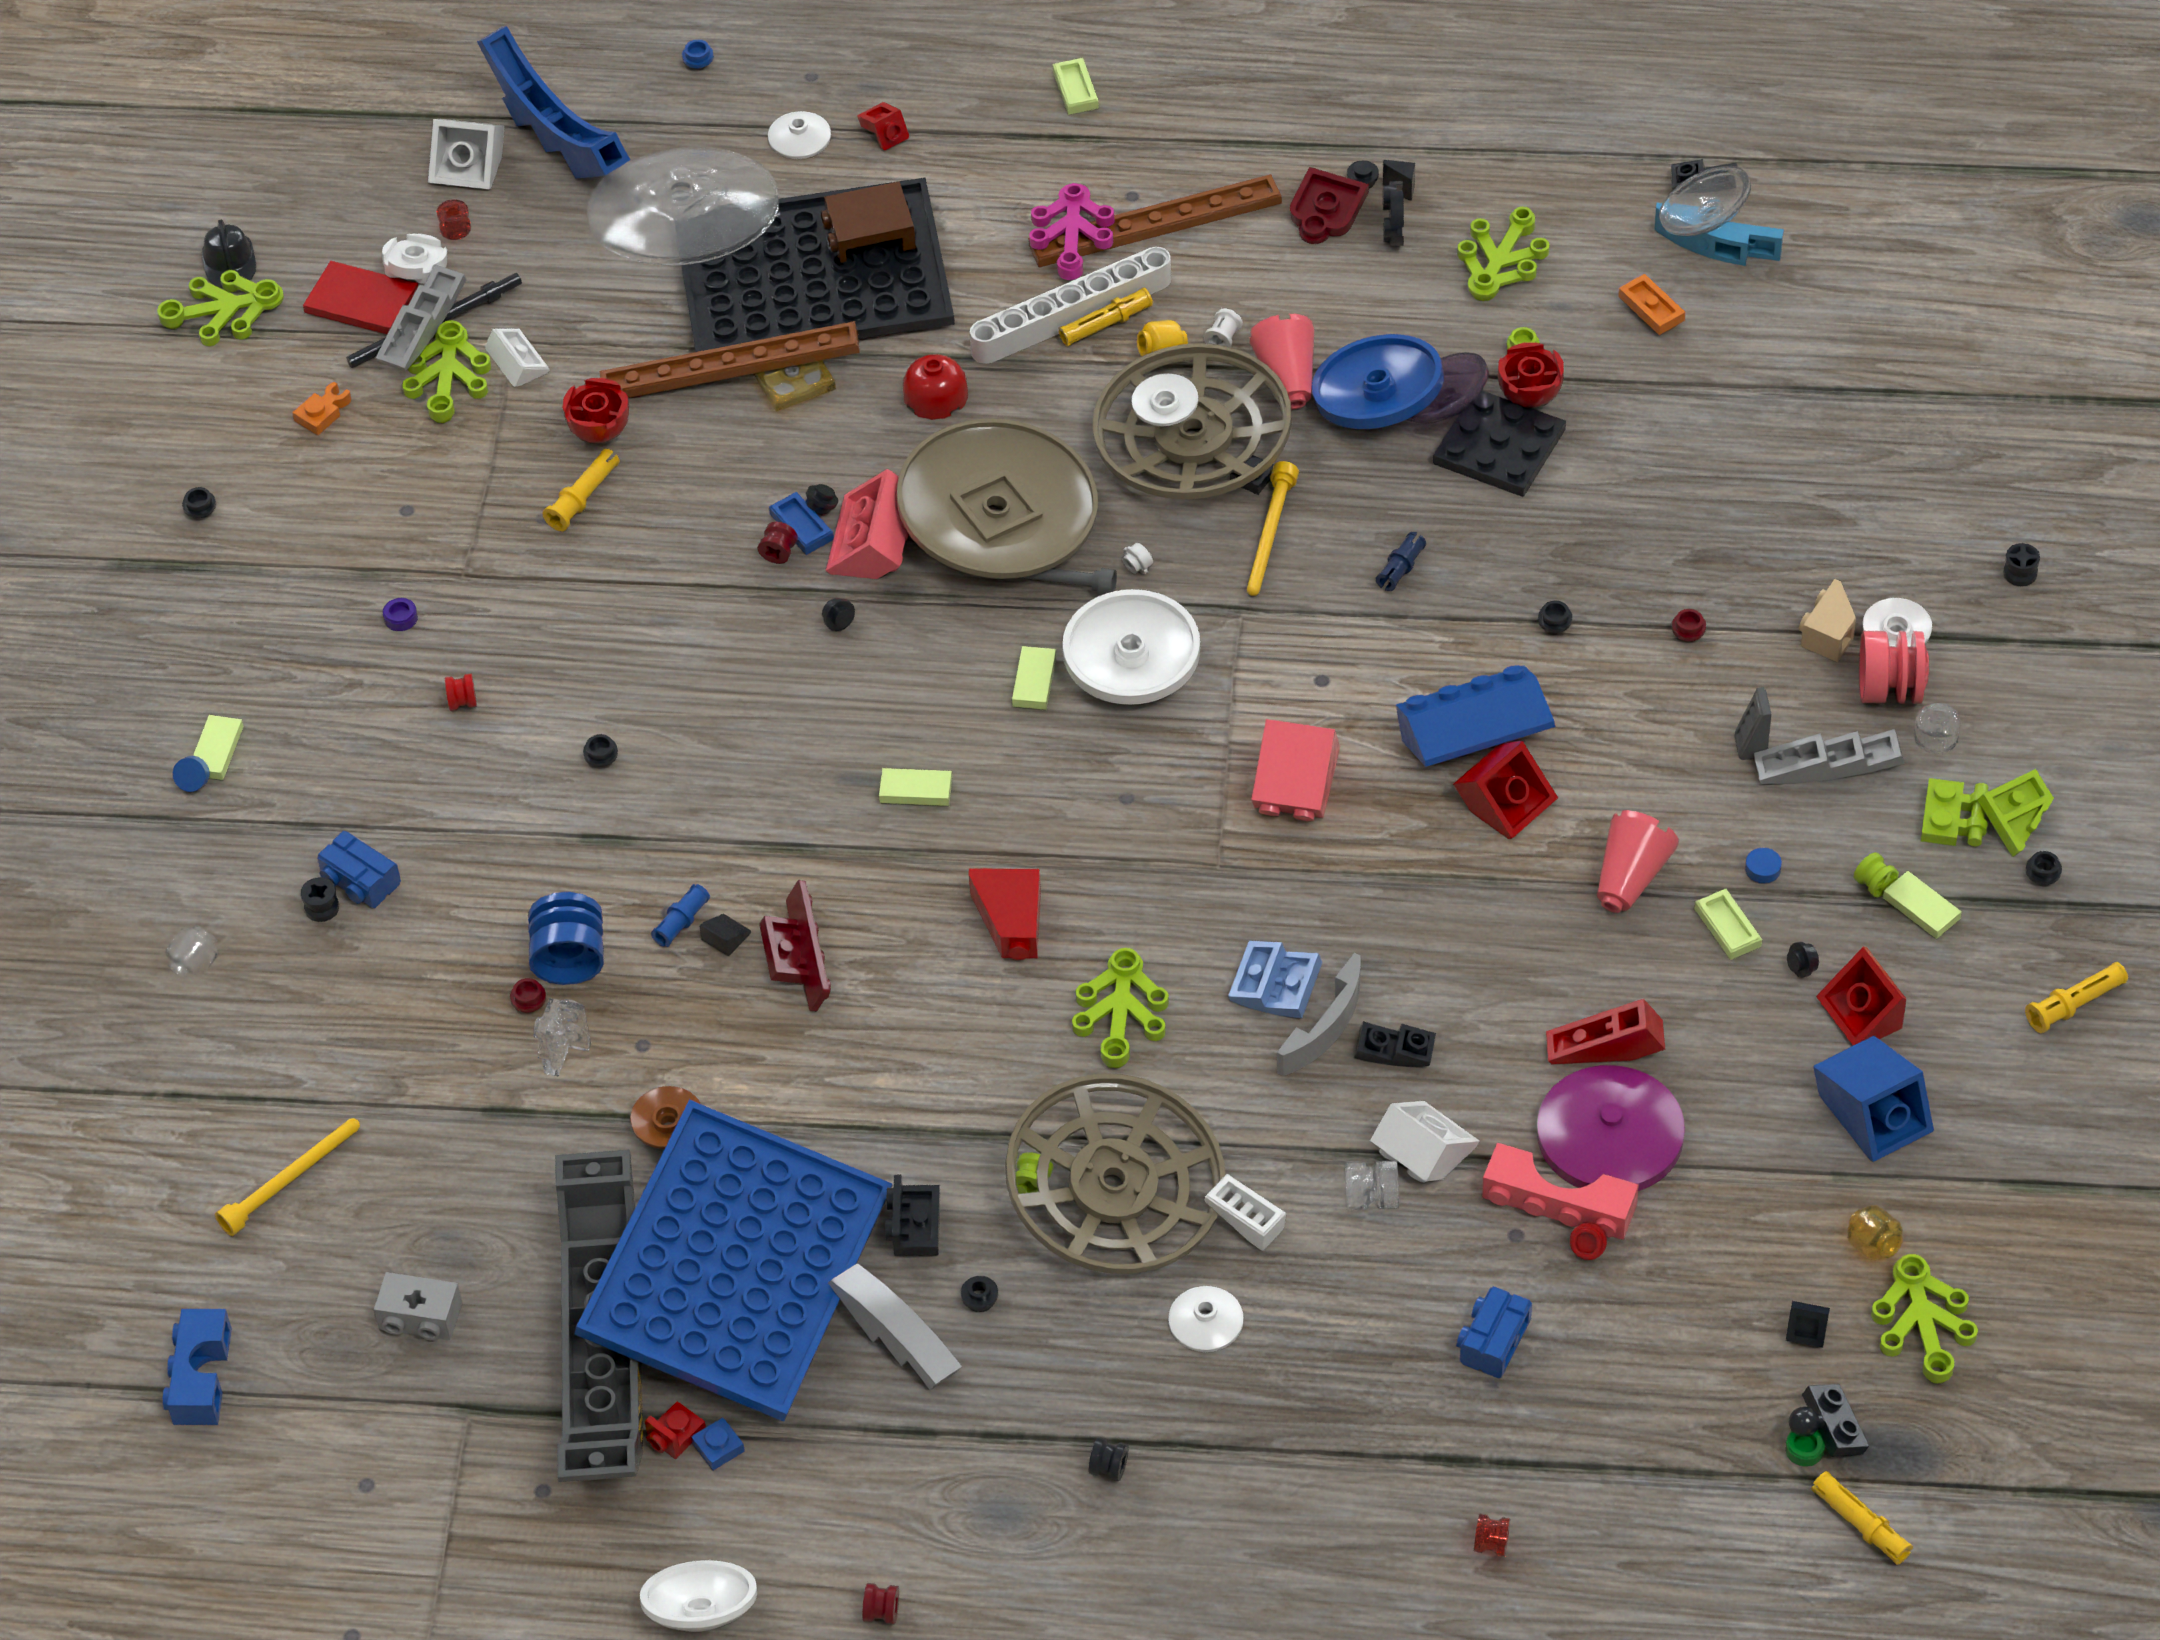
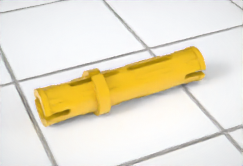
M1145 287L1121 299L1116 297L1111 300V304L1059 327L1060 338L1068 347L1117 322L1124 323L1129 320V316L1152 307V297Z
M1829 1472L1822 1473L1814 1481L1811 1490L1863 1534L1862 1538L1870 1545L1874 1544L1897 1565L1910 1555L1913 1545L1889 1526V1520L1884 1516H1878L1873 1513Z

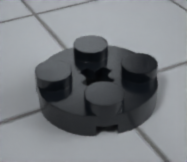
M1389 181V185L1383 186L1382 191L1383 211L1389 210V217H1384L1383 242H1390V246H1404V236H1402V227H1404L1402 181Z

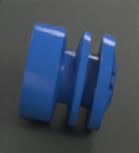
M574 892L552 893L534 902L528 912L530 970L538 978L560 985L579 984L599 974L604 965V945L602 940L603 914L601 906L593 898Z

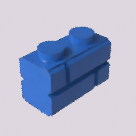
M344 830L317 857L320 876L332 881L334 886L338 885L344 889L347 896L357 904L364 902L375 909L386 898V895H390L401 882L396 863Z
M1494 1286L1490 1287L1485 1298L1479 1296L1471 1314L1474 1320L1470 1327L1463 1326L1456 1346L1460 1348V1362L1462 1365L1475 1370L1480 1369L1483 1373L1496 1378H1502L1531 1321V1301L1515 1294L1510 1295L1509 1292Z

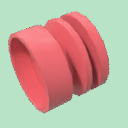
M1862 631L1859 655L1861 702L1885 703L1889 688H1895L1897 702L1904 704L1907 688H1910L1911 702L1913 704H1922L1929 675V655L1925 646L1924 633L1922 631H1913L1911 646L1908 647L1905 631H1899L1895 646H1889L1886 631Z

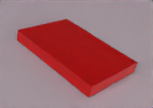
M330 260L303 304L304 313L388 335L401 307L409 305L418 288V283L400 278H391L385 274Z

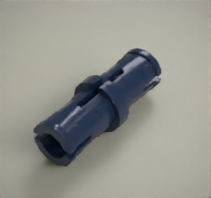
M1409 532L1400 547L1390 553L1387 565L1376 577V583L1380 588L1389 580L1390 582L1386 586L1385 591H1393L1402 576L1412 570L1415 563L1414 560L1426 546V540L1422 535L1413 543L1412 541L1417 536V532Z

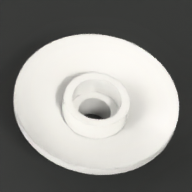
M805 111L791 112L779 117L772 123L768 131L770 147L777 154L790 159L813 157L822 152L831 139V130L827 121L815 113Z
M1159 374L1149 377L1136 387L1132 395V407L1135 414L1142 421L1156 426L1178 424L1189 418L1198 405V392L1194 384L1187 378L1176 374Z
M1888 598L1876 602L1866 611L1863 618V631H1886L1889 646H1895L1899 631H1905L1907 646L1910 647L1913 631H1922L1925 644L1927 643L1932 632V621L1927 611L1919 604L1903 598Z
M1213 1286L1195 1287L1182 1293L1173 1302L1169 1311V1327L1174 1338L1188 1349L1198 1352L1218 1351L1229 1346L1239 1336L1243 1327V1311L1237 1299L1229 1292ZM1201 1311H1211L1210 1314H1206V1315H1205V1314H1201L1200 1312H1201Z

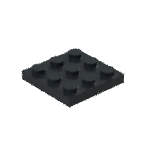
M1475 388L1433 454V464L1524 497L1566 430V420L1532 408H1523L1505 398Z

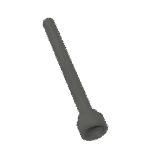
M1052 568L1038 574L1019 578L1092 587V590L1098 591L1099 595H1104L1115 591L1117 571L1116 569L1101 568L1100 571L1095 570L1094 573Z

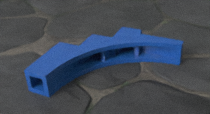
M507 26L501 27L477 41L505 94L502 100L516 126L531 124L545 152L561 151L575 179L606 176L630 161L616 132L604 131L590 125L564 105L548 88L519 48Z

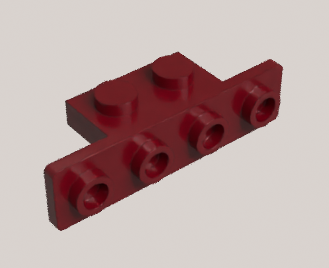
M798 880L786 899L789 918L764 916L759 926L771 981L804 984L809 1011L817 1012L824 1000L830 995L831 982L825 972V955L823 950L820 949L818 940L819 928L813 917L812 896L808 894L806 881Z

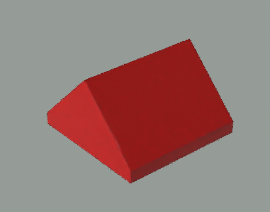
M1863 946L1816 996L1853 1046L1872 1036L1881 1039L1903 1027L1907 999L1867 947Z

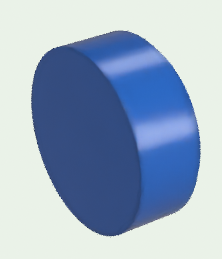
M187 756L179 760L173 768L174 782L184 791H197L205 786L209 780V767L200 757Z
M1769 848L1754 849L1746 858V874L1751 880L1758 883L1773 882L1781 873V857L1777 852Z

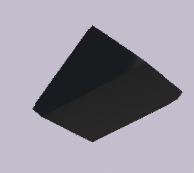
M1383 160V186L1389 185V181H1402L1403 198L1412 201L1415 188V163Z
M724 913L703 922L699 926L701 940L727 956H730L751 934L750 929Z

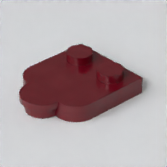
M1309 167L1290 204V217L1292 222L1299 226L1301 239L1309 244H1319L1326 241L1329 236L1336 237L1346 234L1351 229L1369 193V184Z

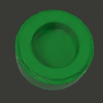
M1791 1431L1786 1440V1455L1796 1465L1803 1467L1813 1466L1822 1459L1825 1443L1818 1431L1809 1437H1799Z

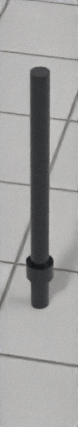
M514 273L496 283L491 281L481 286L480 291L454 303L443 322L449 321L485 302L490 304L500 299L501 294L522 284L518 273ZM385 338L347 356L346 359L349 366L354 368L376 357Z

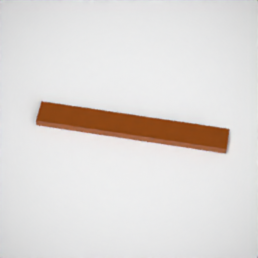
M1270 174L1114 215V223L1107 227L1099 226L1096 220L1090 223L1098 229L1109 228L1113 232V245L1108 248L1112 249L1282 204V195ZM1079 231L1077 253L1080 256L1108 250L1097 248L1091 239ZM1065 232L1050 241L1049 245L1041 250L1032 248L1030 246V238H1028L1029 247L1039 268L1057 263L1058 258L1064 252Z
M853 321L602 370L599 373L600 378L616 381L621 386V390L626 392L628 398L860 353L856 323Z

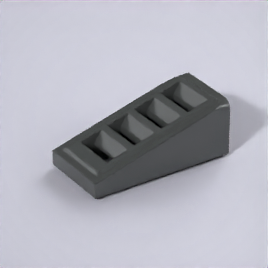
M1764 687L1756 689L1734 734L1738 756L1741 760L1755 759V752L1768 749L1772 714Z

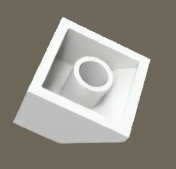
M433 119L428 183L491 189L502 158L504 126Z
M1425 1101L1390 1104L1370 1140L1380 1148L1379 1152L1382 1156L1393 1162L1399 1161L1408 1168L1407 1173L1412 1178L1424 1183L1427 1181L1443 1180L1480 1142Z

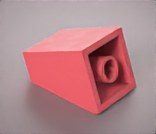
M1266 719L1251 799L1254 808L1259 809V813L1269 816H1279L1280 812L1291 813L1295 819L1302 821H1314V817H1324L1340 750L1335 729Z

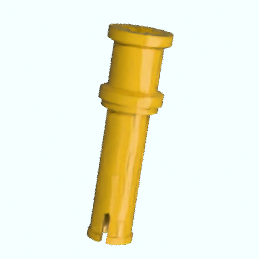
M606 448L603 449L572 487H565L559 492V499L552 506H547L542 512L544 520L550 527L561 532L568 529L572 517L576 513L583 512L585 509L586 499L620 463L617 454L606 462L613 451Z
M2114 962L2109 967L2066 990L2055 989L2050 992L2048 998L2041 1002L2029 1003L2025 1007L2027 1020L2035 1031L2044 1033L2049 1030L2051 1024L2061 1019L2068 1020L2072 1018L2077 1008L2115 987L2125 984L2128 981V974L2119 962Z

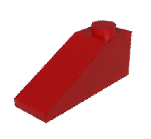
M1644 998L1546 1031L1548 1061L1551 1065L1632 1061L1666 1050L1663 1019Z

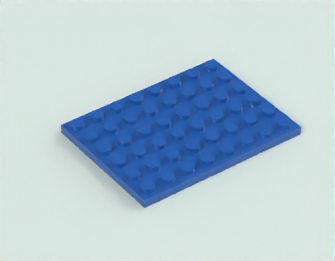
M689 1099L576 1326L575 1335L784 1422L840 1302V1298L828 1283L858 1263L886 1202L887 1188H892L893 1184Z

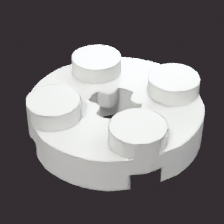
M407 234V240L397 242V237L393 238L382 249L385 274L391 278L415 279L416 282L425 284L435 265L444 268L447 266L446 247L444 249L441 247L440 240L425 234Z

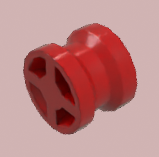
M472 673L465 674L460 679H454L452 676L444 678L450 711L457 710L459 706L464 705L470 708L477 707Z

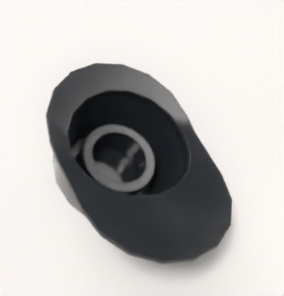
M222 219L218 220V226L208 231L205 235L202 248L205 273L209 282L216 287L222 288L220 277L228 270H234L241 277L251 280L256 272V260L251 240L245 236L239 227L230 224L225 225Z

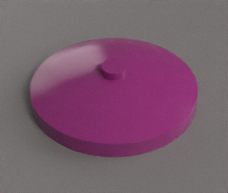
M1600 1065L1573 1072L1551 1088L1539 1109L1537 1140L1540 1151L1547 1164L1559 1177L1578 1188L1595 1182L1600 1176L1605 1174L1639 1184L1638 1191L1646 1189L1659 1182L1672 1170L1680 1157L1684 1143V1117L1674 1095L1654 1077L1629 1067Z

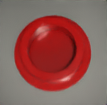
M1582 1223L1572 1231L1570 1247L1574 1254L1581 1259H1596L1604 1253L1607 1247L1606 1233L1595 1223Z

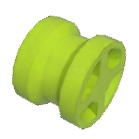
M1874 852L1859 863L1853 878L1859 884L1867 885L1869 893L1878 898L1883 896L1884 890L1898 879L1899 872L1894 866H1887L1884 863V858L1879 853Z
M1027 1152L1019 1156L1016 1164L1018 1168L1016 1172V1185L1020 1194L1039 1192L1037 1188V1166L1041 1154ZM1051 1161L1048 1168V1178L1051 1176L1054 1168Z

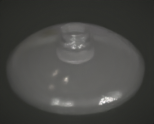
M1720 166L1702 171L1682 182L1667 196L1660 208V222L1667 232L1679 236H1697L1715 231L1727 224L1744 207L1751 192V181L1743 169L1735 166Z

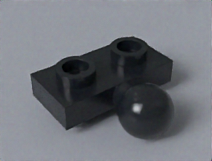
M1840 1384L1808 1385L1802 1393L1807 1407L1796 1408L1790 1414L1789 1427L1791 1431L1799 1437H1809L1819 1430L1831 1457L1863 1455L1868 1449L1869 1444Z

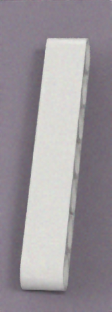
M1161 247L1148 248L977 321L970 328L971 355L973 359L982 364L993 363L1058 335L1059 327L1111 304V300L1116 297L1121 299L1143 287L1149 291L1150 295L1166 288L1171 283L1169 252Z

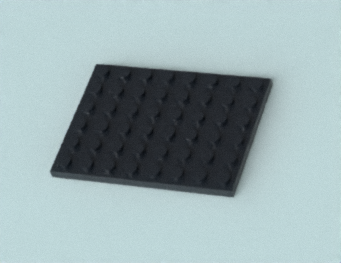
M926 177L900 181L914 225L916 249L903 251L900 239L898 238L847 249V262L842 263L839 261L837 252H831L827 236L828 233H831L830 229L824 230L820 211L826 210L824 197L883 184L673 214L695 352L855 321L857 326L858 339L955 325L954 312Z

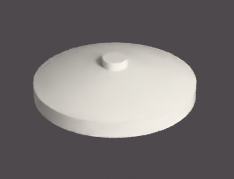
M1146 590L1114 591L1092 599L1072 616L1063 635V658L1071 678L1090 695L1117 704L1149 703L1174 693L1191 678L1200 658V635L1192 616L1182 605L1173 599Z

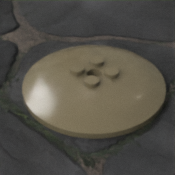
M1007 419L969 420L953 424L933 433L918 444L909 454L902 466L897 483L896 500L898 512L905 529L918 546L934 559L953 569L987 578L1025 577L1047 571L1063 563L1073 556L1088 539L1095 524L1098 508V494L1093 475L1084 460L1072 447L1057 436L1041 428ZM990 505H995L998 507H1003L1004 510L993 511L988 507Z

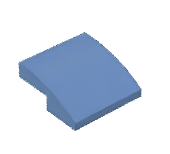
M1249 941L1228 997L1230 1001L1253 1010L1285 1017L1302 1018L1322 965L1319 953L1287 952L1282 942Z

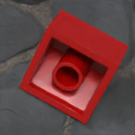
M1523 741L1497 745L1453 784L1470 812L1507 839L1514 838L1558 799L1555 791Z

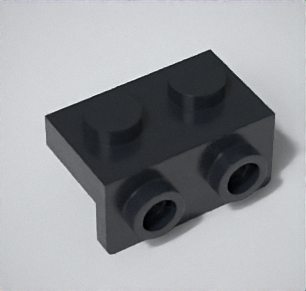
M902 1174L894 1175V1187L887 1188L886 1194L887 1210H893L892 1219H886L885 1222L886 1241H893L894 1256L939 1255L940 1185H903Z

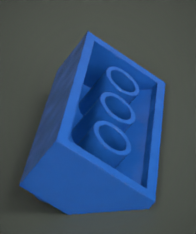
M1525 665L1509 666L1501 673L1491 676H1477L1471 682L1458 686H1444L1438 692L1426 696L1415 695L1409 697L1406 702L1396 704L1402 742L1425 767L1555 727V721L1538 679Z

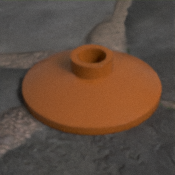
M663 1086L652 1089L643 1094L632 1108L630 1116L632 1130L636 1137L644 1144L654 1148L665 1149L689 1099L701 1104L700 1101L690 1091L680 1087Z

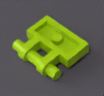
M1929 778L1921 842L1956 846L1957 835L1968 837L1969 845L1974 847L1980 846L1982 844V837L1987 833L1988 823L1985 820V811L1977 799L1988 792V785L1985 783L1975 784L1974 792L1970 795L1963 794L1964 782ZM1961 810L1971 812V817L1961 819Z

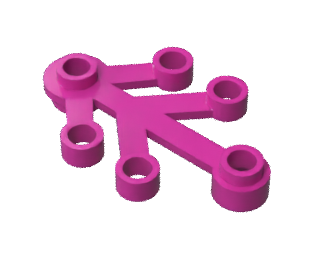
M1072 183L1064 186L1059 191V199L1048 207H1034L1031 210V221L1034 226L1045 227L1051 222L1053 217L1066 210L1067 215L1047 229L1036 228L1029 234L1030 246L1041 250L1046 248L1050 241L1065 232L1064 252L1057 260L1058 275L1065 280H1075L1083 274V259L1077 253L1079 231L1091 239L1099 249H1108L1113 245V232L1109 228L1098 229L1080 216V212L1085 211L1094 217L1096 223L1102 227L1110 226L1115 221L1114 209L1111 206L1097 205L1090 200V191L1086 186Z

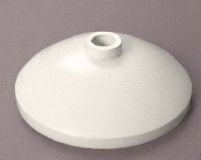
M712 1560L685 1562L668 1567L650 1577L640 1591L641 1608L649 1618L662 1626L689 1632L708 1631L735 1621L754 1604L757 1597L756 1581L750 1572L732 1563Z

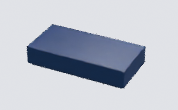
M798 492L769 506V513L776 522L785 523L796 531L798 536L796 544L806 555L833 541V531L815 511L807 506L806 501Z

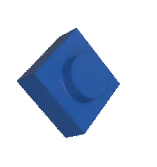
M723 1417L691 1436L693 1446L713 1471L745 1452L743 1442Z

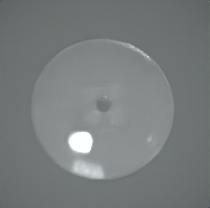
M684 147L644 155L611 172L594 189L589 199L587 214L589 227L596 240L618 256L646 264L686 265L723 257L756 240L773 222L779 207V194L777 184L771 173L763 165L748 156L719 148Z

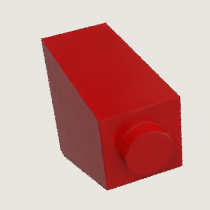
M969 868L970 896L1001 957L1015 960H1024L1026 958L1038 959L1041 900L1040 869Z

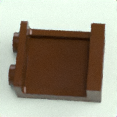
M900 181L824 197L826 210L820 211L824 230L830 229L831 233L827 234L831 252H837L840 263L847 262V249L898 238L900 239L903 251L916 249L914 225Z

